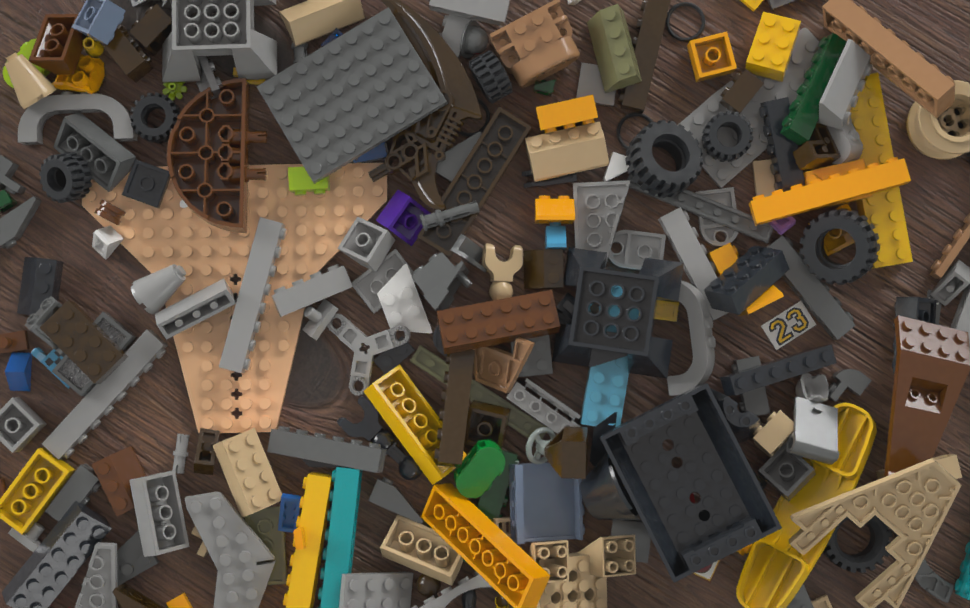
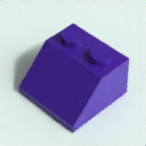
M397 190L376 221L412 246L423 228L420 215L423 214L425 216L431 213L410 196Z

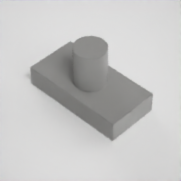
M326 299L322 301L317 310L311 306L307 307L304 311V316L310 320L303 328V331L317 340L338 311V308Z
M35 522L28 533L21 534L14 528H11L8 534L34 553L42 543L38 540V537L45 528Z

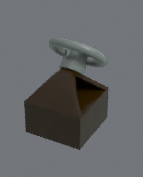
M564 426L557 435L548 427L536 429L530 435L526 444L527 458L533 464L538 465L548 461L561 478L586 479L588 427ZM547 433L551 439L544 441L539 434ZM534 440H535V442H536V452H535V454H534V456H533V455H532V444H533V442H534Z

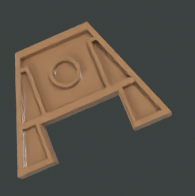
M518 337L515 339L513 354L493 346L473 349L475 350V380L504 393L510 392L535 343Z

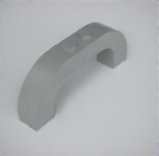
M62 92L61 95L43 97L26 109L18 126V143L23 145H42L43 127L50 117L56 114L102 112L108 114L113 122L115 140L127 142L138 141L137 133L134 131L135 129L131 126V113L126 107L109 96L89 94L87 92H81V94Z
M681 281L679 302L684 305L688 314L693 361L688 371L684 374L668 376L669 396L680 395L690 389L703 385L710 377L715 363L714 347L716 346V341L712 335L713 320L710 317L708 304L702 293L695 286L685 281Z

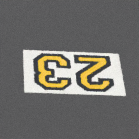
M799 301L761 327L775 349L778 350L814 327L816 323L802 301Z

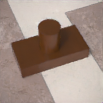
M27 330L0 334V354L30 349Z

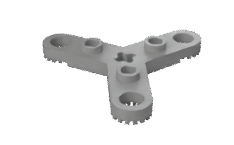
M335 314L327 325L331 332L354 351L349 388L352 394L358 396L365 394L363 391L370 385L374 355L404 345L411 337L410 330L402 325L368 337L342 314ZM335 318H339L342 322L341 327L338 329L334 328L332 324ZM398 330L405 332L406 336L402 341L396 338ZM363 343L370 346L367 354L365 351H361ZM357 380L364 384L362 391H357L354 387Z

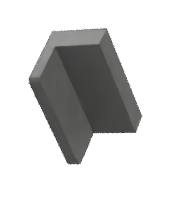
M460 234L451 251L472 266L486 272L487 269L478 263L482 257L483 249L466 236Z

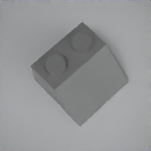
M357 216L338 249L360 265L376 272L394 244L395 239L388 230Z

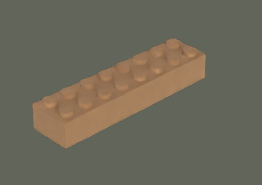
M829 0L822 6L824 26L829 31L845 41H848V39L853 40L871 56L870 64L935 118H938L954 104V80L950 76L943 75L935 64L927 62L920 52L912 50L906 41H901L897 38L891 29H886L882 26L876 17L872 18L865 8L857 6L853 0Z

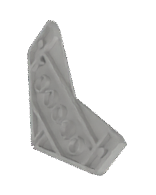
M221 492L186 496V508L218 570L213 608H259L275 561L257 562L275 559V556Z

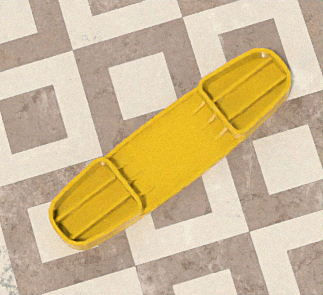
M839 403L833 406L838 408L839 458L832 465L803 457L815 469L816 475L789 502L782 495L780 496L773 511L782 528L753 543L736 588L737 598L745 608H787L824 551L836 527L803 556L788 541L801 529L791 520L790 516L855 489L877 433L875 421L863 408L850 403Z

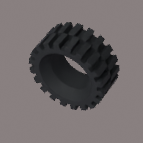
M875 515L866 523L870 530L868 546L860 553L845 554L837 543V532L841 524L849 519L846 517L837 525L823 554L833 564L849 572L856 573L858 571L865 573L866 569L871 571L876 569L874 565H882L884 561L881 558L883 556L888 557L890 554L886 551L885 547L891 542L889 537H893L892 531L888 530V526Z

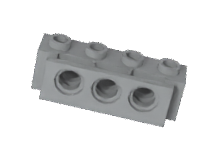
M527 378L524 380L526 382L525 386L516 382L506 396L508 400L557 434L564 426L581 427L574 422L575 418L579 419L581 417L578 413ZM526 387L540 395V398L537 399L525 390ZM542 398L556 406V408L553 410L541 401ZM558 409L566 413L572 419L569 421L565 417L557 413Z

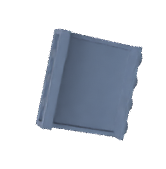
M549 462L539 465L533 463L509 464L511 539L516 544L567 539L583 540L585 526L582 517L584 515V505L582 504L580 491L582 479L561 478Z

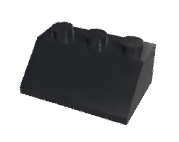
M25 257L17 314L31 315L36 313L40 309L41 303L51 296L58 301L63 261Z

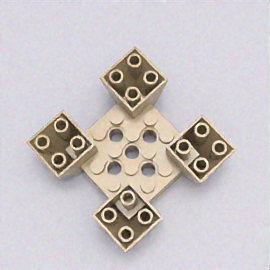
M634 534L600 537L577 553H569L568 540L531 543L528 553L550 575L536 608H607V577L636 574Z

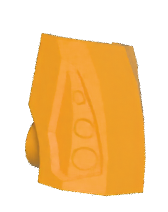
M81 54L74 75H57L55 82L52 84L56 89L87 92L89 94L99 91L105 76L104 62L100 58H92L89 55Z

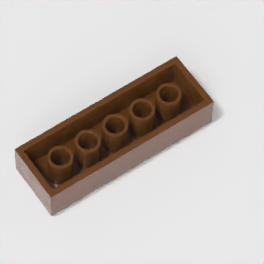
M552 290L437 311L444 355L514 342L518 337L530 339L557 334L560 330V322Z

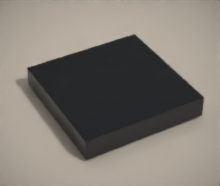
M135 159L122 195L160 208L171 178L169 171Z

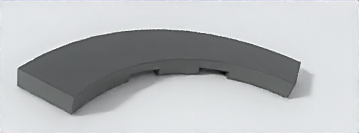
M924 558L914 580L929 594L948 604L954 585L939 577L929 567Z

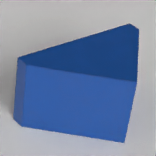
M11 353L5 369L10 391L31 390V353Z

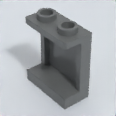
M51 296L41 303L40 309L36 313L28 317L25 326L64 357L66 354L40 329L63 306Z

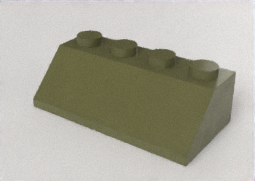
M618 4L599 10L587 22L604 91L609 93L641 82L642 79L624 11Z

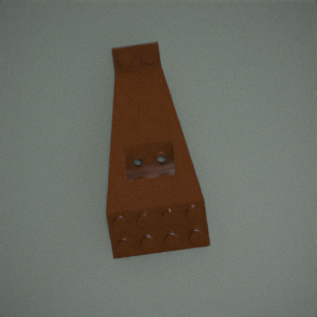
M900 315L894 319L897 356L884 477L933 458L970 371L968 332Z

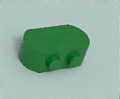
M491 440L478 441L462 461L461 468H457L454 471L457 489L463 496L467 498L482 496L485 491L491 488L493 480L502 474L505 458L497 443Z

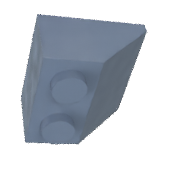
M86 0L72 28L100 43L108 45L114 38L117 26L124 19L125 10L109 0Z

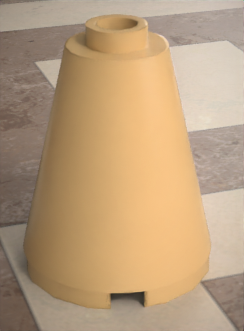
M14 53L6 58L8 62L5 63V66L23 109L56 90L54 85L22 54L18 56L17 53Z

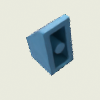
M553 222L550 223V226L545 227V249H563V251L566 249V228L561 226V223Z

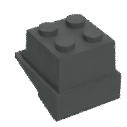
M442 252L434 254L429 259V263L424 267H418L412 276L423 291V296L436 312L449 309L455 300L453 296L461 284L466 288L473 284L467 277L469 270L462 260L454 266Z

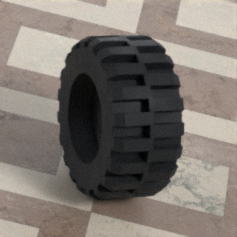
M659 120L657 123H649L631 140L626 151L627 157L625 161L626 165H629L627 168L629 175L632 174L633 182L635 184L638 183L641 190L649 191L648 194L652 196L658 194L659 198H665L666 196L674 197L682 193L697 179L702 171L703 158L701 156L703 153L702 149L698 147L699 142L697 138H693V133L690 130L686 131L683 125H676V122L673 121L666 123L665 120ZM652 147L663 148L673 156L676 163V172L667 171L656 163L652 155Z
M844 208L830 210L810 221V225L805 227L803 231L805 235L800 240V243L803 244V247L800 248V254H804L805 259L802 261L804 265H809V273H815L817 275L816 279L820 281L826 280V283L831 285L834 283L844 285L864 276L872 269L873 263L877 261L878 255L876 254L880 250V244H877L879 236L878 233L875 234L873 231L875 228L873 223L869 224L867 222L868 218L864 215H858L857 211H848V209ZM833 229H842L848 232L855 241L856 255L847 264L835 263L825 253L824 238Z

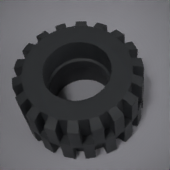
M488 50L469 61L471 73L483 95L490 103L493 104L513 92L511 81L505 69L492 51Z
M155 92V95L147 93V97L142 95L139 102L137 100L134 102L136 107H131L130 111L133 112V115H130V120H132L131 126L138 135L151 143L162 144V141L168 142L170 132L174 128L178 120L177 117L180 114L179 107L164 94L161 95ZM154 109H164L166 113L164 123L158 128H150L147 124L149 113Z
M731 111L720 112L713 116L706 124L702 132L703 148L708 150L706 153L708 155L711 154L713 159H720V162H732L744 155L751 147L753 128L750 129L751 123L744 120L746 118L744 115L739 116L738 112L731 113ZM720 127H730L736 132L738 140L735 146L726 147L719 142L717 131Z
M75 152L51 155L43 161L44 164H41V171H39V176H41L40 184L43 185V191H46V195L49 198L51 197L52 201H58V203L70 202L84 198L90 192L89 188L92 187L91 180L93 179L90 174L91 168L87 166L88 162L83 160L81 155H77Z

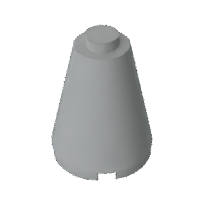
M170 265L135 280L132 283L131 292L139 305L143 303L146 306L144 310L150 314H155L161 310L185 281L186 272L180 265Z

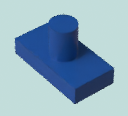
M282 493L278 531L293 533L298 528L296 527L297 517L300 516V495Z

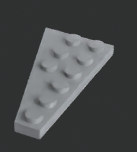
M631 180L573 183L575 248L607 252L605 267Z
M98 542L95 545L75 608H118V600L113 594L114 588L118 587L117 543Z

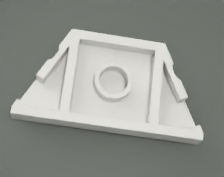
M406 263L377 293L389 327L391 329L402 325L407 327L410 332L433 333Z

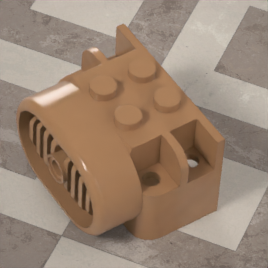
M553 0L490 34L491 48L506 73L513 74L520 87H528L535 84L536 80L541 81L572 64L580 56V52L572 39L573 31L568 22V17L560 7V0Z

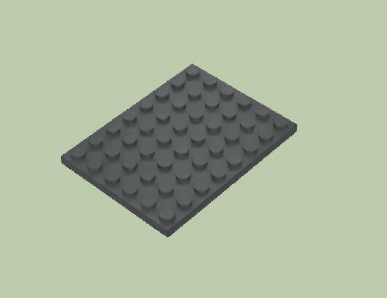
M389 7L257 86L314 184L448 104Z

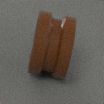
M103 199L100 201V207L96 208L94 212L118 226L121 222L120 218L126 214L122 209Z

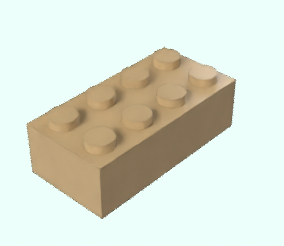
M255 428L212 445L241 517L248 516L281 501L282 493Z

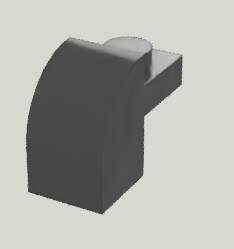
M0 154V190L5 189L13 195L15 193L23 195L27 188L11 179L19 165Z
M839 370L831 376L837 382H833L829 386L828 399L837 401L845 389H848L854 395L860 396L872 380L858 370Z

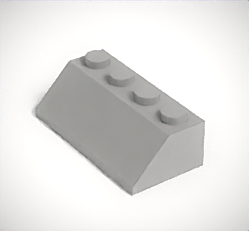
M848 39L819 102V123L842 130L844 123L848 124L851 117L850 110L852 107L855 108L858 102L857 94L859 91H863L866 82L864 79L866 75H870L873 67L870 64L871 56L851 39Z

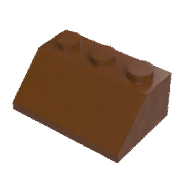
M45 14L29 58L32 64L56 75H74L84 47L83 40L87 38V35L72 28L78 14Z
M129 446L91 464L117 517L135 509L129 480L147 476L133 447Z

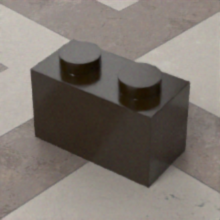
M747 69L743 73L738 72L732 79L734 82L732 87L729 88L727 86L720 94L722 99L719 103L732 113L738 112L740 114L764 84Z

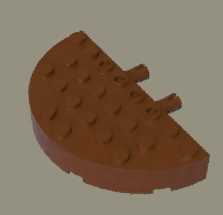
M237 78L221 82L222 84L218 85L221 91L219 97L212 99L214 94L211 87L195 96L183 108L177 117L178 120L174 128L170 132L167 146V164L176 191L198 217L226 231L247 233L249 180L266 181L267 176H265L267 175L266 168L249 169L250 143H267V131L250 132V85L247 78Z

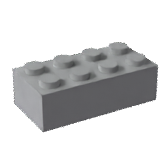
M175 470L130 479L144 557L157 556L190 547Z

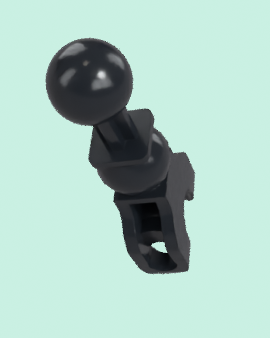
M360 396L358 404L364 410L363 420L353 424L346 418L340 417L337 420L338 425L351 437H364L368 441L371 440V443L381 444V448L387 449L386 455L388 454L398 464L399 474L405 480L412 481L419 478L422 470L411 456H406L396 446L398 442H395L392 432L382 429L383 427L378 421L379 413L374 405L364 396Z

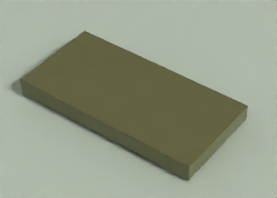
M280 506L266 507L245 516L247 524L275 556V559L257 562L275 561L267 585L286 584L287 582L286 536L284 531H278Z

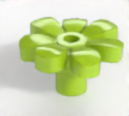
M164 82L163 85L166 88L162 90L163 94H169L168 98L172 101L175 100V97L181 100L183 98L182 93H187V87L183 86L185 82Z

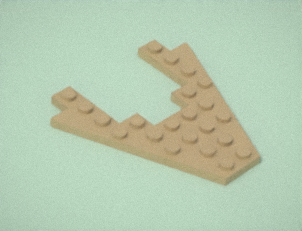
M931 458L792 514L790 516L791 520L801 529L788 541L791 546L804 556L846 517L861 528L876 515L898 535L885 547L887 552L896 561L857 594L855 598L865 608H875L883 600L887 601L892 607L899 608L962 485L938 462Z

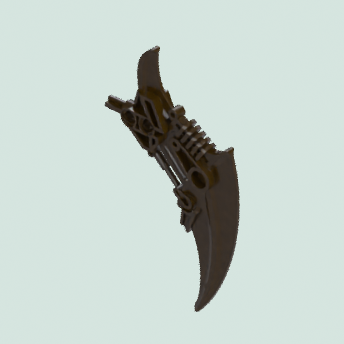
M381 0L393 13L448 104L411 125L410 132L403 130L395 135L390 153L383 160L384 163L368 173L373 182L389 173L393 175L394 173L402 172L412 181L419 197L426 205L433 209L444 211L447 208L437 190L435 179L438 161L442 162L446 159V155L443 153L446 147H453V144L449 143V141L455 143L456 139L452 135L458 137L459 134L455 132V130L461 131L458 125L463 126L464 123L462 121L468 118L482 120L478 99L464 67L442 36L424 18L401 1ZM406 138L408 143L401 146L402 140ZM411 149L416 150V153L413 157H409L408 155ZM430 149L436 151L435 155L431 154ZM399 158V164L393 167V160ZM407 168H409L410 175L405 171Z

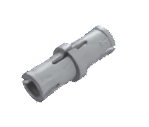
M177 434L176 449L173 451V455H175L173 470H175V473L184 474L185 461L189 454L187 447L190 435Z

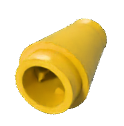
M90 37L83 40V46L89 56L99 57L103 53L104 47L100 42Z

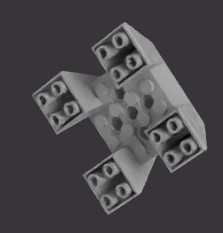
M162 0L163 9L172 8V32L162 44V82L201 81V63L198 58L200 56L233 55L238 78L259 80L270 79L277 75V41L254 30V6L276 5V0ZM197 12L195 17L190 18L193 13ZM217 12L214 17H210L211 13ZM231 12H237L234 16H229ZM212 31H217L216 35L210 36V33Z

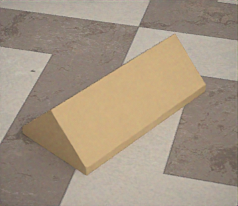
M307 0L279 12L295 47L365 19L361 0Z

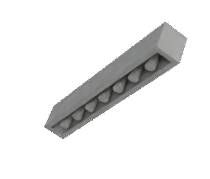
M262 217L259 219L221 356L220 368L238 373H245V370L249 369L251 359H248L250 351H254L256 345L254 336L261 327L259 318L261 314H264L266 303H264L265 296H268L270 293V278L275 275V260L280 257L282 249L279 247L281 239H285L287 232L283 223Z
M147 329L126 351L125 354L128 358L101 384H96L47 437L42 445L58 460L69 458L75 452L73 448L78 443L82 444L87 439V433L100 425V419L112 412L116 401L120 402L127 395V389L130 386L134 387L140 381L139 376L143 372L147 373L153 367L152 362L165 354V348L168 344L152 330Z

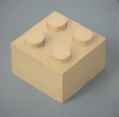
M781 410L778 413L773 412L767 418V424L764 427H758L753 433L755 435L753 437L754 444L769 458L787 442L788 437L794 432V422Z

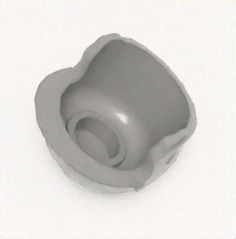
M808 372L802 374L795 387L796 396L818 403L828 400L829 387L826 376L823 374L811 376Z

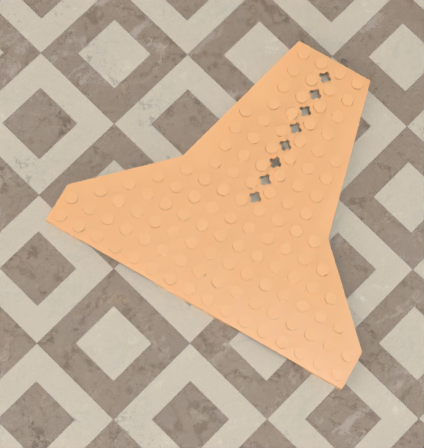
M348 163L329 175L330 191H325V194L319 195L314 194V192H306V195L295 196V193L289 191L288 167H303V164L248 165L249 169L266 168L267 175L265 176H267L266 181L249 180L247 233H236L217 228L202 220L189 207L181 208L180 201L182 198L176 191L171 178L160 208L122 195L130 172L110 192L93 179L91 180L92 187L89 188L90 192L82 198V206L103 227L111 226L124 238L121 244L149 272L154 273L173 264L180 265L185 270L186 279L166 302V308L223 278L233 292V295L235 293L239 295L260 217L283 223L285 225L284 228L287 229L285 239H281L279 247L282 248L280 257L275 260V275L270 278L271 290L269 295L265 296V312L259 318L261 327L254 336L256 345L254 351H250L248 359H251L249 369L242 373V377H239L238 381L235 380V377H232V373H235V371L219 367L236 304L173 336L198 433H200V428L218 430L220 433H243L255 428L256 432H271V429H277L306 307L280 317L272 295L275 294L274 290L283 286L286 289L293 287L292 283L303 279L304 282L310 280V275L319 272L340 251L338 247L357 216L369 221L388 202L387 175L373 182L368 173L383 163ZM159 166V168L169 171L168 166ZM101 199L126 212L120 218L119 226L94 213L96 208L100 207ZM235 274L241 278L237 285H234V282L231 281ZM235 389L242 392V396H239L238 400L232 396V392H235ZM235 408H239V411H242L239 419L232 415Z

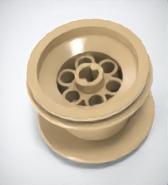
M954 80V104L938 118H935L916 101L912 104L906 121L907 133L911 143L922 154L939 160H948L970 152V83ZM954 109L959 111V115L954 113ZM958 122L963 124L962 129L958 127Z

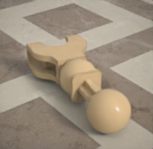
M490 243L484 245L482 265L490 274V282H493L489 289L491 301L512 297L513 287L510 282H513V275L523 265V248L521 245H515L511 248L509 259L506 262L498 260L494 245Z

